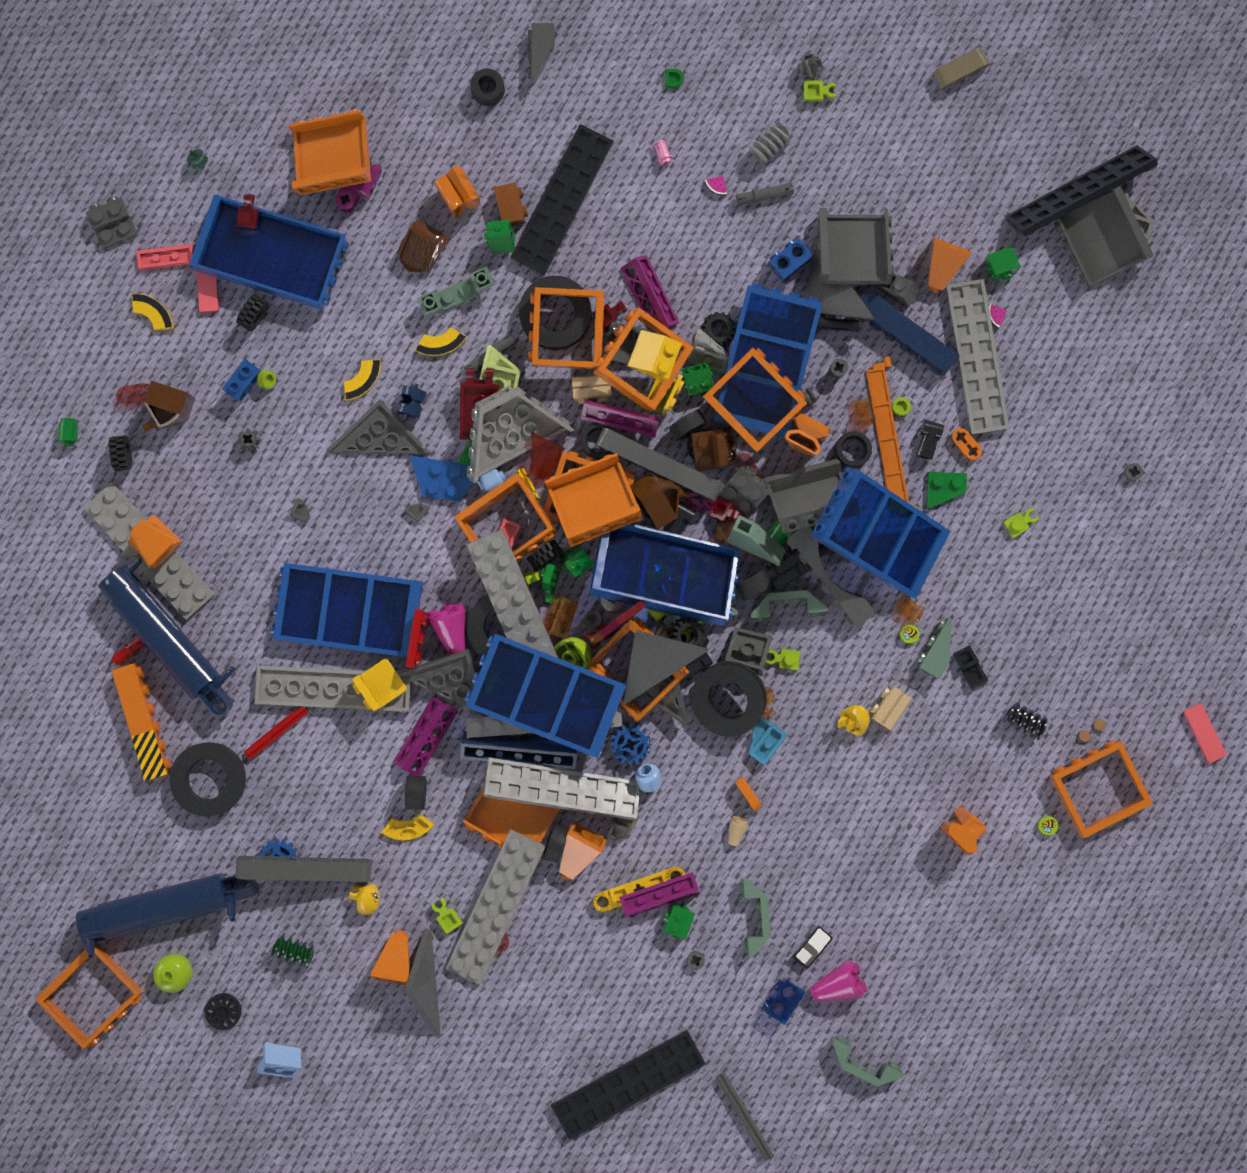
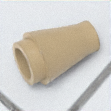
M733 816V819L730 820L728 844L739 846L748 828L747 819Z

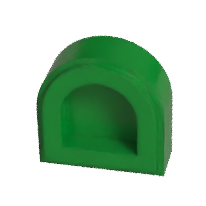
M665 69L666 89H677L683 85L684 74L681 70Z

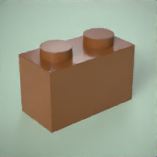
M516 182L493 187L501 220H510L511 226L526 223L524 217H528L526 206H521L520 199L523 198L521 187L517 188Z

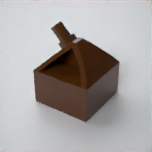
M151 380L144 404L153 418L142 425L143 429L146 432L152 428H170L187 421L195 397L188 392Z
M647 474L630 485L633 495L644 514L658 530L678 518L679 499L681 497L689 499L691 496L690 491L683 490L676 483L651 474Z

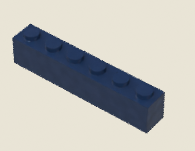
M868 288L860 296L874 316V320L865 319L869 322L868 325L875 331L880 330L885 333L884 337L890 342L896 341L900 344L899 348L902 351L914 354L916 356L915 359L919 363L929 365L931 367L930 370L934 374L944 376L959 357L958 353Z
M463 731L460 759L488 762V758H495L545 767L576 770L578 750L550 739L530 736L514 738L508 735L467 738V731ZM566 740L577 745L579 744V741Z

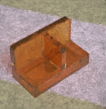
M553 596L544 621L547 633L566 639L579 603L564 597Z

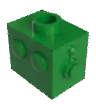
M510 220L487 222L484 238L485 243L489 244L491 253L514 252L515 235Z
M1013 246L988 254L984 260L992 281L1000 278L1002 280L1009 279L1021 267Z
M706 362L681 369L683 376L681 381H684L683 385L689 396L694 394L703 395L714 386V381L712 380L714 375Z
M579 544L572 546L559 556L563 561L561 564L567 574L571 572L575 578L594 565Z
M673 904L671 911H666L663 922L666 923L663 929L664 932L671 934L676 939L680 937L686 940L695 912L690 911L687 906Z

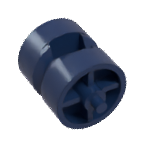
M417 383L412 387L403 385L400 395L402 400L398 402L396 412L403 414L406 421L411 417L420 419L423 409L420 405L426 399L427 392L420 390Z

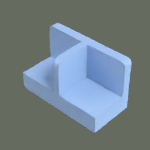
M265 1043L263 1045L264 1058L257 1066V1073L294 1079L302 1069L301 1049L272 1043Z

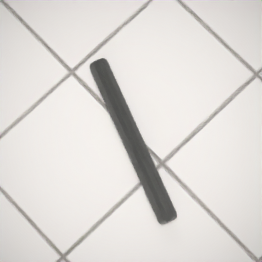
M719 1074L716 1080L765 1161L773 1157L772 1151L726 1074Z

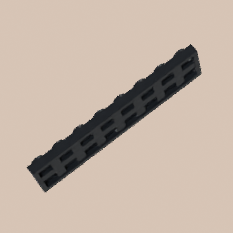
M582 124L578 126L511 256L512 260L544 276L546 275L614 140Z
M1136 145L1006 215V221L1024 237L1031 235L1038 229L1050 225L1051 222L1061 217H1065L1068 213L1083 207L1094 199L1100 198L1101 195L1125 182L1133 180L1136 176L1150 171L1151 168L1158 165L1157 158Z
M685 1029L551 1103V1107L570 1140L706 1065L688 1029Z

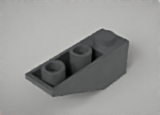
M531 23V30H528V41H531V48H528V60H531V67H528V79H532V85L536 84L555 48L554 23Z
M894 273V277L890 278L889 285H872L895 301L908 307L911 306L920 292L913 281Z

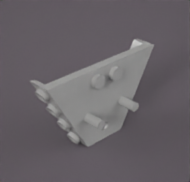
M508 386L475 403V409L472 410L474 425L470 431L472 447L469 448V458L471 461L470 466L467 468L469 480L476 483L479 476L566 430L574 431L570 427L571 422L563 417L560 420L556 418V412L548 407L546 409L540 407L541 402L534 397H531V399L525 397L526 392L519 387L514 389Z

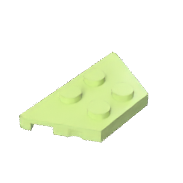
M487 345L480 379H485L486 368H494L493 383H499V391L508 386L514 389L518 387L521 370L494 347Z

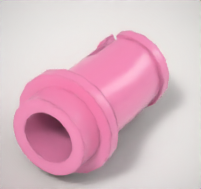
M659 140L655 142L654 147L659 157L658 163H661V166L670 164L672 162V155L669 154L666 141Z

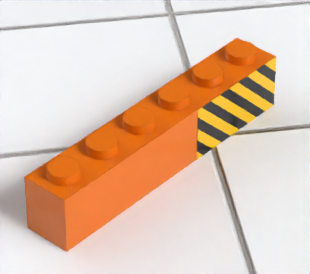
M133 663L111 670L144 781L170 774L172 764L170 759H166L164 751L167 748L164 740H161L159 736L161 727L158 721L155 722L153 716L156 713L155 707L148 699L150 691L147 684L144 685L142 679L145 676L143 668L138 666V663Z

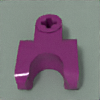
M373 164L370 167L371 182L341 187L336 195V203L342 212L351 213L354 211L360 197L367 200L371 198L382 173V166ZM349 198L350 202H346L344 205L342 201H346Z

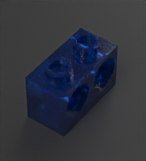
M786 977L783 980L779 979L774 986L775 993L772 997L768 996L763 1004L765 1006V1013L784 1025L805 994L803 988ZM786 987L793 988V993L790 996L783 995V990ZM780 1003L783 1005L782 1011L774 1012L773 1006Z

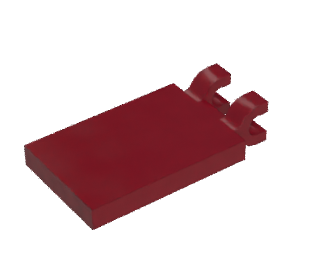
M467 367L466 382H460V440H470V431L474 425L472 410L475 409V403L499 391V383H493L494 368H486L485 379H474L475 368Z
M642 601L638 602L609 624L605 622L598 626V633H588L584 636L585 640L589 639L592 643L590 647L594 649L600 644L601 640H607L611 637L615 630L646 606Z

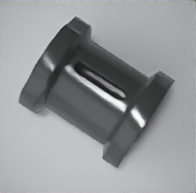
M843 359L834 360L830 365V375L835 378H842L848 370L846 361ZM836 365L838 367L842 366L841 373L834 370Z

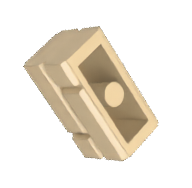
M597 375L572 377L574 402H578V405H584L585 399L590 401L597 400L598 403H607L608 399H612L611 385Z
M894 686L884 689L880 696L883 699L879 704L875 703L870 711L872 714L870 718L889 731L893 729L912 700L911 697Z

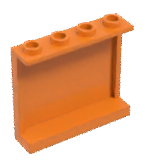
M350 110L342 114L334 113L328 117H315L309 121H297L294 124L288 125V128L293 132L296 181H292V189L300 196L371 182L367 118L360 110Z
M617 453L606 455L603 459L588 462L585 466L570 469L564 474L552 476L545 481L570 547L643 519Z
M483 787L463 823L466 824V829L473 833L475 831L482 833L481 837L490 843L492 840L499 844L498 847L502 849L511 829L541 843L560 809L483 797Z

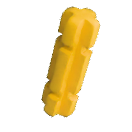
M525 468L517 470L516 473L523 477L539 502L540 498L535 493L536 490L530 478L527 477L528 474Z

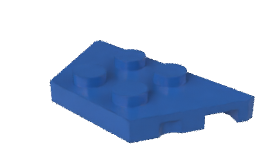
M415 456L410 458L423 497L461 502L474 484L467 476V468L470 465Z

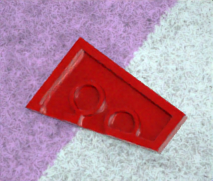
M415 609L406 662V667L411 669H417V665L421 664L422 654L420 652L424 645V634L428 622L427 613L419 609Z

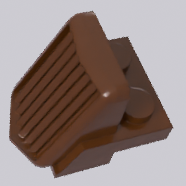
M417 219L409 226L407 234L400 243L397 251L398 258L408 272H430L438 261L441 252L448 244L450 237Z
M727 427L691 433L696 471L725 468L735 461L737 443L732 431L727 430Z

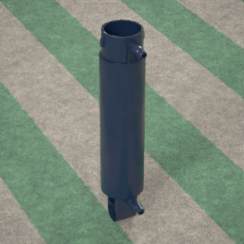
M138 558L128 567H119L105 577L98 585V588L109 599L110 605L189 697L195 699L199 696L205 705L216 715L230 711L233 707V701L221 685L232 675L235 668L231 666L220 675L133 573L142 563V560ZM219 701L224 703V709L219 707Z
M223 873L101 903L97 907L78 911L76 914L77 930L82 942L86 944L88 957L91 958L94 956V943L226 909L228 910L229 920L235 921L236 901L255 896L259 892V884L256 880L238 879L235 875L225 878Z

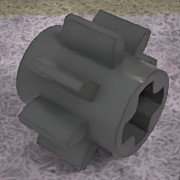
M812 53L804 55L801 58L802 63H798L799 71L808 78L817 76L819 68H823L821 59L818 56L815 57V54Z
M247 428L245 433L239 432L241 438L237 442L243 444L240 449L245 450L247 447L250 453H252V448L254 447L259 449L257 444L262 439L256 437L258 434L256 430L251 433V430ZM247 437L253 441L251 444L247 443Z

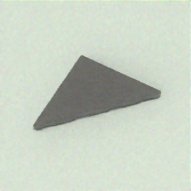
M816 240L805 299H808V297L819 299V303H823L821 315L874 320V316L851 284H820L818 240ZM803 306L802 311L815 314L816 309Z
M381 400L373 405L327 449L329 453L429 455L431 453Z
M664 622L661 623L654 635L667 638L668 631ZM673 674L641 695L651 702L675 677ZM678 683L656 706L685 726L688 723L680 684Z
M636 631L623 703L627 704L708 651V648Z
M469 649L417 665V669L408 668L398 672V676L406 678L420 687L437 693V695L454 701L475 713L488 716L466 707L467 702L464 701L468 690L472 692L475 684L472 683L475 672H477ZM481 687L475 705L490 710Z
M424 929L404 992L433 1035H440L431 929Z

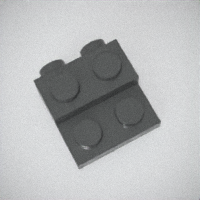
M110 197L107 199V203L101 206L100 204L91 205L89 207L90 210L86 212L103 250L138 236L125 201L121 197Z
M743 465L719 492V495L728 503L733 504L735 509L748 519L773 490L766 480L760 479L755 475L756 472L753 468Z
M735 627L725 661L744 664L756 672L757 675L762 676L772 636Z

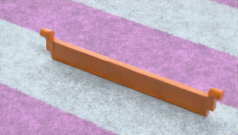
M885 357L883 358V363L873 364L872 370H866L886 488L909 503L885 368L892 367L891 358ZM889 498L890 511L898 510L899 514L909 513L908 510Z

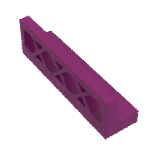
M647 255L635 257L620 268L640 309L651 317L658 318L660 323L667 328L679 324ZM631 266L636 271L635 277H632L628 271V268ZM638 283L642 284L644 288L643 294H640L637 289ZM646 300L652 304L651 311L646 308ZM649 327V329H650V331H651L652 333H656L654 330H652V329Z
M586 399L581 416L582 420L651 437H656L660 420L659 417Z
M432 696L393 763L413 775L420 776L458 711ZM445 709L451 711L448 717L442 720V714ZM439 727L438 734L432 736L433 729ZM429 743L428 750L422 753V747ZM419 760L416 770L411 769L410 767L413 762Z
M691 872L619 898L626 918H630L700 894L694 874Z

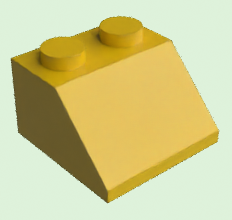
M641 330L627 366L659 381L668 380L682 343L665 335Z

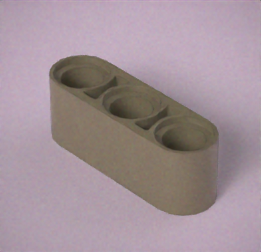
M979 47L938 68L933 72V75L941 90H945L946 86H952L962 81V78L974 75L979 69L987 68L990 63L982 48Z

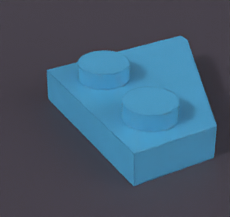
M762 716L754 726L749 754L766 766L788 735Z

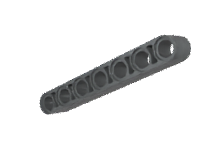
M607 428L602 429L595 444L600 449L611 454L617 453L619 458L657 476L668 479L713 502L716 501L723 486L721 482Z
M236 857L235 877L248 880L368 882L371 879L372 861L361 858Z

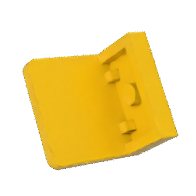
M679 374L677 379L674 378L661 401L653 410L654 412L662 416L666 412L670 413L676 401L673 397L674 395L678 396L684 384V381H681L682 375ZM655 379L647 397L648 399L660 382L659 380Z
M388 659L381 660L363 674L357 675L352 679L354 690L357 694L361 693L365 698L363 702L368 710H379L407 690V686L398 676V673Z

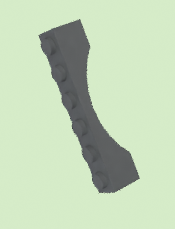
M810 527L788 532L786 535L789 539L786 542L793 550L798 549L801 553L798 556L804 565L808 563L811 566L810 573L816 580L821 579L824 583L821 587L827 595L832 593L835 597L833 600L834 604L839 610L841 608L845 610L846 614L844 617L850 624L855 623L858 627L876 613L861 594L852 593L841 588L828 577L820 560L818 541L811 537L813 530Z

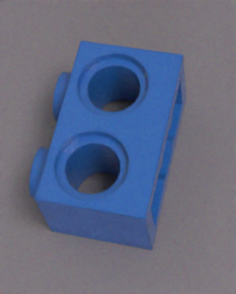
M800 238L796 241L792 239L784 246L785 250L781 253L777 251L769 258L771 261H769L768 266L782 283L812 260L814 256ZM798 249L801 251L802 256L795 257L792 251ZM784 261L787 264V268L780 269L777 263Z
M244 358L222 390L242 403L256 384L261 370Z

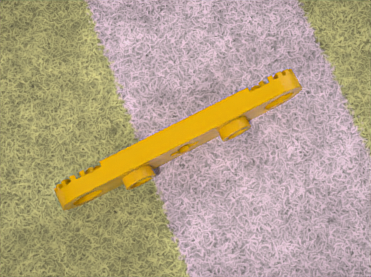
M675 866L599 892L593 899V905L600 912L620 907L622 904L619 897L633 893L637 884L647 888L671 880L670 875L673 871L680 872L681 876L685 875V872L682 868ZM606 897L609 902L608 905L600 907L597 904L598 898Z

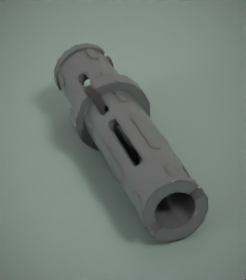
M792 182L760 190L755 188L750 192L736 194V199L744 198V200L736 202L738 206L753 202L757 204L762 200L793 195L794 189L785 190L793 187Z
M508 333L500 341L491 345L503 355V352L516 344V342ZM486 351L464 366V370L466 371L467 367L475 368V373L481 370Z

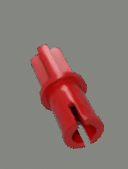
M137 637L129 644L125 643V647L111 658L116 665H120L129 657L135 656V653L143 648L145 644L143 642L139 643L141 640Z

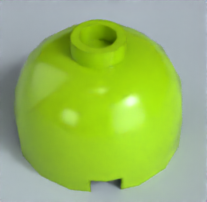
M569 637L561 640L554 646L558 658L582 668H588L591 661V650L582 639ZM562 665L564 670L562 673L570 674V677H572L574 670Z
M177 953L167 954L160 958L153 970V979L157 987L169 993L179 992L186 988L193 976L190 961L185 956Z

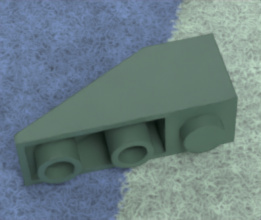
M738 516L727 540L728 543L778 566L786 552L757 523Z
M951 618L940 621L936 628L939 630L937 635L929 639L927 646H929L926 653L922 652L917 660L919 663L918 668L936 679L941 678L950 663Z

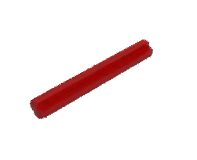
M306 706L297 707L244 751L245 755L250 760L255 758L309 713Z

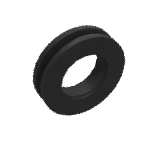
M547 276L532 283L524 292L519 305L520 323L527 337L529 338V331H533V323H530V312H534V304H530L531 292L535 293V287L584 289L574 280L563 276ZM540 295V302L549 295ZM564 296L574 306L575 316L573 322L566 329L557 332L548 331L539 324L538 346L549 350H562L578 343L587 333L591 323L592 312L589 297Z
M488 594L475 604L467 623L469 641L481 657L483 654L487 655L489 650L486 647L489 637L485 630V622L488 615L494 611ZM510 645L497 646L492 663L506 665L517 662Z
M724 661L712 665L699 676L692 689L691 703L696 718L707 730L720 736L734 737L748 732L761 719L767 704V694L762 680L751 668L738 662ZM721 681H731L738 684L747 696L745 712L736 717H728L718 712L711 701L713 686Z
M213 742L195 744L185 749L174 761L170 771V789L176 802L187 812L198 816L218 815L231 809L241 798L246 784L245 768L239 756L225 745ZM201 760H214L221 764L226 771V787L219 796L213 799L199 797L190 787V772L195 764Z

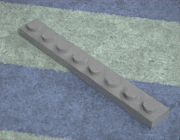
M621 707L617 708L610 727L622 726ZM606 708L566 710L557 731L598 728ZM558 711L517 714L515 721L543 732H550ZM491 716L466 718L467 738L532 733Z

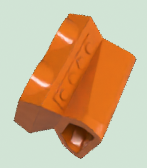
M460 165L452 167L447 174L434 181L436 189L455 220L464 212L465 208L475 209L481 204L478 194Z
M798 412L792 422L794 430L787 431L785 439L793 450L803 455L816 456L821 451V446L818 442L825 441L831 429L811 417Z
M155 515L146 521L141 520L129 532L131 537L128 540V543L143 557L146 564L154 569L160 566L182 542Z
M958 807L954 811L956 822L944 821L940 828L965 854L970 856L972 853L978 852L976 839H982L986 835V827L976 816L963 807Z

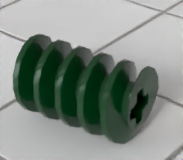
M283 933L280 938H277L271 956L277 952L278 959L284 955V961H288L291 958V963L295 964L299 960V966L302 967L306 963V969H308L314 956V945L312 944L307 949V942H304L299 946V939L292 943V936L286 941L285 934Z

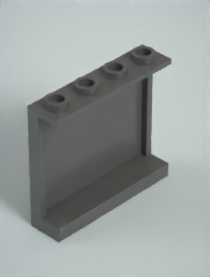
M1121 186L1083 207L1075 209L1065 217L1057 219V223L1054 224L1059 234L1062 233L1065 238L1062 242L1066 250H1071L1073 254L1071 261L1074 267H1079L1082 273L1079 275L1082 284H1087L1088 288L1154 255Z
M819 208L818 247L820 284L889 285L890 278L894 277V266H891L893 249H890L893 236L892 232H889L892 217L888 216V208H885L884 215L827 214V208Z
M839 458L765 477V480L773 490L768 496L783 534L815 526L818 523L824 508L832 496V492L841 479L842 470ZM851 496L840 519L859 514L856 497L853 498Z

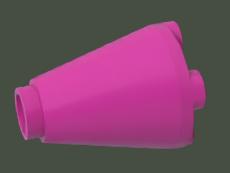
M449 603L443 605L442 610L438 611L435 609L427 612L428 621L447 653L451 655L464 651L466 649V623L463 603L456 605Z
M851 960L845 961L810 987L814 1000L823 1002L863 998L864 993L867 992V987L858 975L861 973L858 963H853Z

